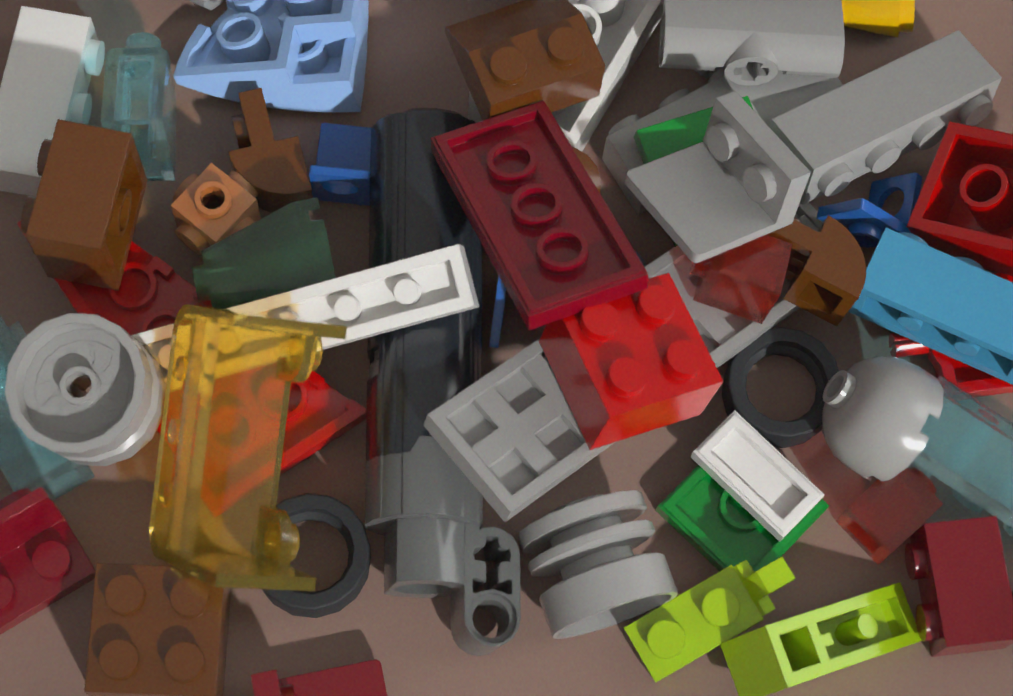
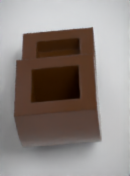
M262 88L238 93L242 114L231 116L239 149L228 151L232 171L239 173L255 188L258 193L256 197L258 207L265 211L279 215H299L315 211L312 188L299 137L294 136L274 140Z
M829 215L818 231L802 224L794 217L792 224L742 244L738 252L748 259L791 280L783 298L784 300L836 327L858 300L865 284L866 263L861 247L850 231Z

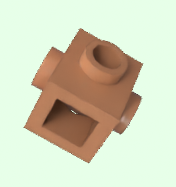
M211 162L200 175L194 173L188 176L175 191L173 196L174 202L171 204L177 225L175 234L194 253L201 256L205 252L223 267L235 253H239L247 248L259 232L262 223L256 199L258 196L257 191L239 173L231 171L226 175Z

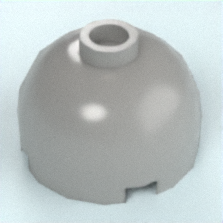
M880 355L855 363L846 371L841 370L837 372L827 383L823 392V401L825 402L822 413L823 435L833 455L850 470L871 481V476L882 482L891 480L913 462L930 439V437L920 431L925 425L929 414L939 420L943 408L944 390L936 377L906 360Z

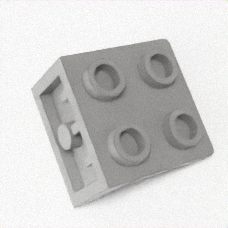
M736 91L716 98L703 142L628 170L624 183L692 262L699 263L792 224L811 172Z

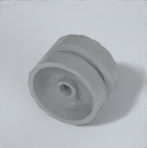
M68 313L42 322L21 340L8 364L5 396L14 422L29 440L78 465L108 466L131 458L152 440L165 414L167 387L160 364L142 343L133 338L121 326L95 314ZM89 386H91L90 391L87 392V391H86L87 388H88Z

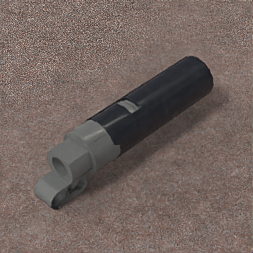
M411 108L407 111L386 115L371 127L369 269L456 244L463 245L479 307L368 337L367 353L368 359H370L367 381L365 529L385 536L384 594L411 598L451 596V632L453 640L467 654L483 656L489 655L512 640L519 630L521 610L520 553L518 544L513 536L504 529L493 526L483 528V496L423 426L429 413L481 379L482 244L431 150V137L476 122L451 110ZM481 549L484 550L485 559L495 561L496 565L487 574L485 562L475 560L474 555ZM484 583V591L474 593ZM475 609L487 610L496 619L498 629L494 638L485 637L477 632L472 619Z

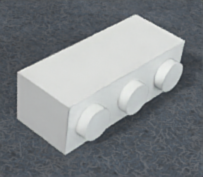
M21 6L0 85V191L36 197L42 177L37 172L39 150L45 139L52 140L57 120L88 125L92 109V97L87 91L91 75H100L105 56V44L103 41L98 40L91 17Z

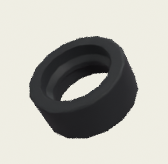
M784 327L767 330L736 354L724 373L721 396L727 417L735 410L775 448L782 449L804 444L822 430V413L825 404L823 392L829 380L839 372L836 359L821 341L802 330ZM772 355L790 357L804 365L814 378L816 385L815 401L810 410L799 419L786 422L772 420L757 411L749 401L746 391L747 375L752 366L762 358Z
M305 493L284 499L265 513L253 533L250 558L258 585L273 605L293 616L319 618L339 612L358 597L369 576L371 550L364 524L349 506L328 495ZM307 520L323 521L336 528L345 539L349 552L347 567L340 579L329 588L316 592L299 591L286 584L278 574L274 561L276 545L282 534L294 524Z

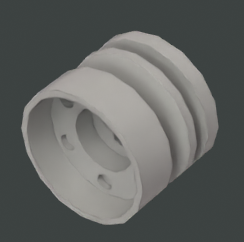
M629 490L584 497L556 508L548 515L530 523L519 532L518 539L523 552L529 554L541 553L529 562L528 569L531 576L549 577L561 575L562 581L546 590L539 598L552 638L576 637L625 622L652 611L677 596L678 591L664 554H633V549L647 541L655 533L653 522L648 520L633 521L642 515L647 508L642 492Z

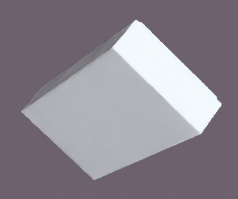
M735 410L691 455V458L779 542L824 497V494Z

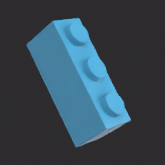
M885 228L866 269V279L862 292L848 312L1013 385V282L985 271L979 263L972 259L953 257L932 248L917 235L907 232L898 233Z

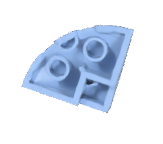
M226 0L227 10L210 28L202 24L196 27L179 57L173 75L178 85L240 102L238 93L262 88L265 104L268 108L319 113L361 112L367 58L369 0Z

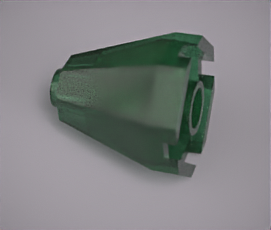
M318 198L292 202L202 250L203 264L191 266L198 302L210 300L212 310L216 312L336 278L324 220L311 221L309 216L317 214L320 210Z

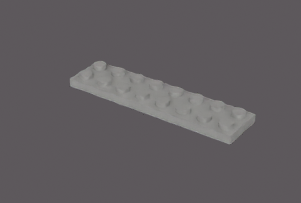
M801 202L799 203L795 218L816 231L823 224V222L817 219L818 212L809 202L803 205ZM742 245L699 263L692 262L678 246L673 247L645 266L648 278L665 273L670 274L717 368L749 346L767 330L772 329L800 308L783 299L791 280L739 254L738 252ZM539 339L427 415L423 425L504 522L511 519L614 444L611 443L589 450L539 343Z

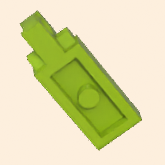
M783 556L756 572L752 570L748 561L745 560L734 567L732 565L726 567L671 601L624 627V630L655 683L717 648L721 643L734 638L763 621V616L776 609L768 595L794 581L795 576Z

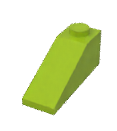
M898 582L763 626L721 643V648L738 695L766 696L922 640L918 634L917 625L901 583Z

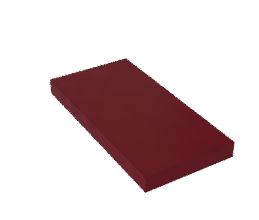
M544 100L431 137L433 156L528 330L580 313L586 307L608 303L648 288V272Z

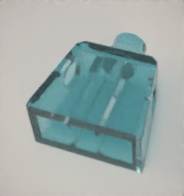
M145 32L134 33L127 37L125 48H112L106 54L101 109L102 127L132 133L148 181H175L176 91L168 50L161 47V41L157 36ZM149 124V130L139 129L135 125Z

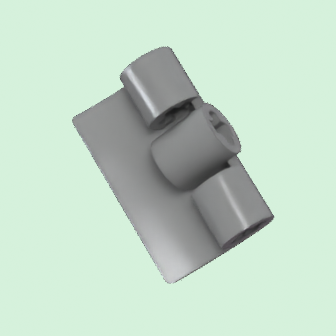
M663 0L664 11L659 35L660 68L714 71L715 67H724L725 76L729 81L745 86L767 83L775 78L778 70L782 71L784 75L837 78L841 73L845 47L841 0Z

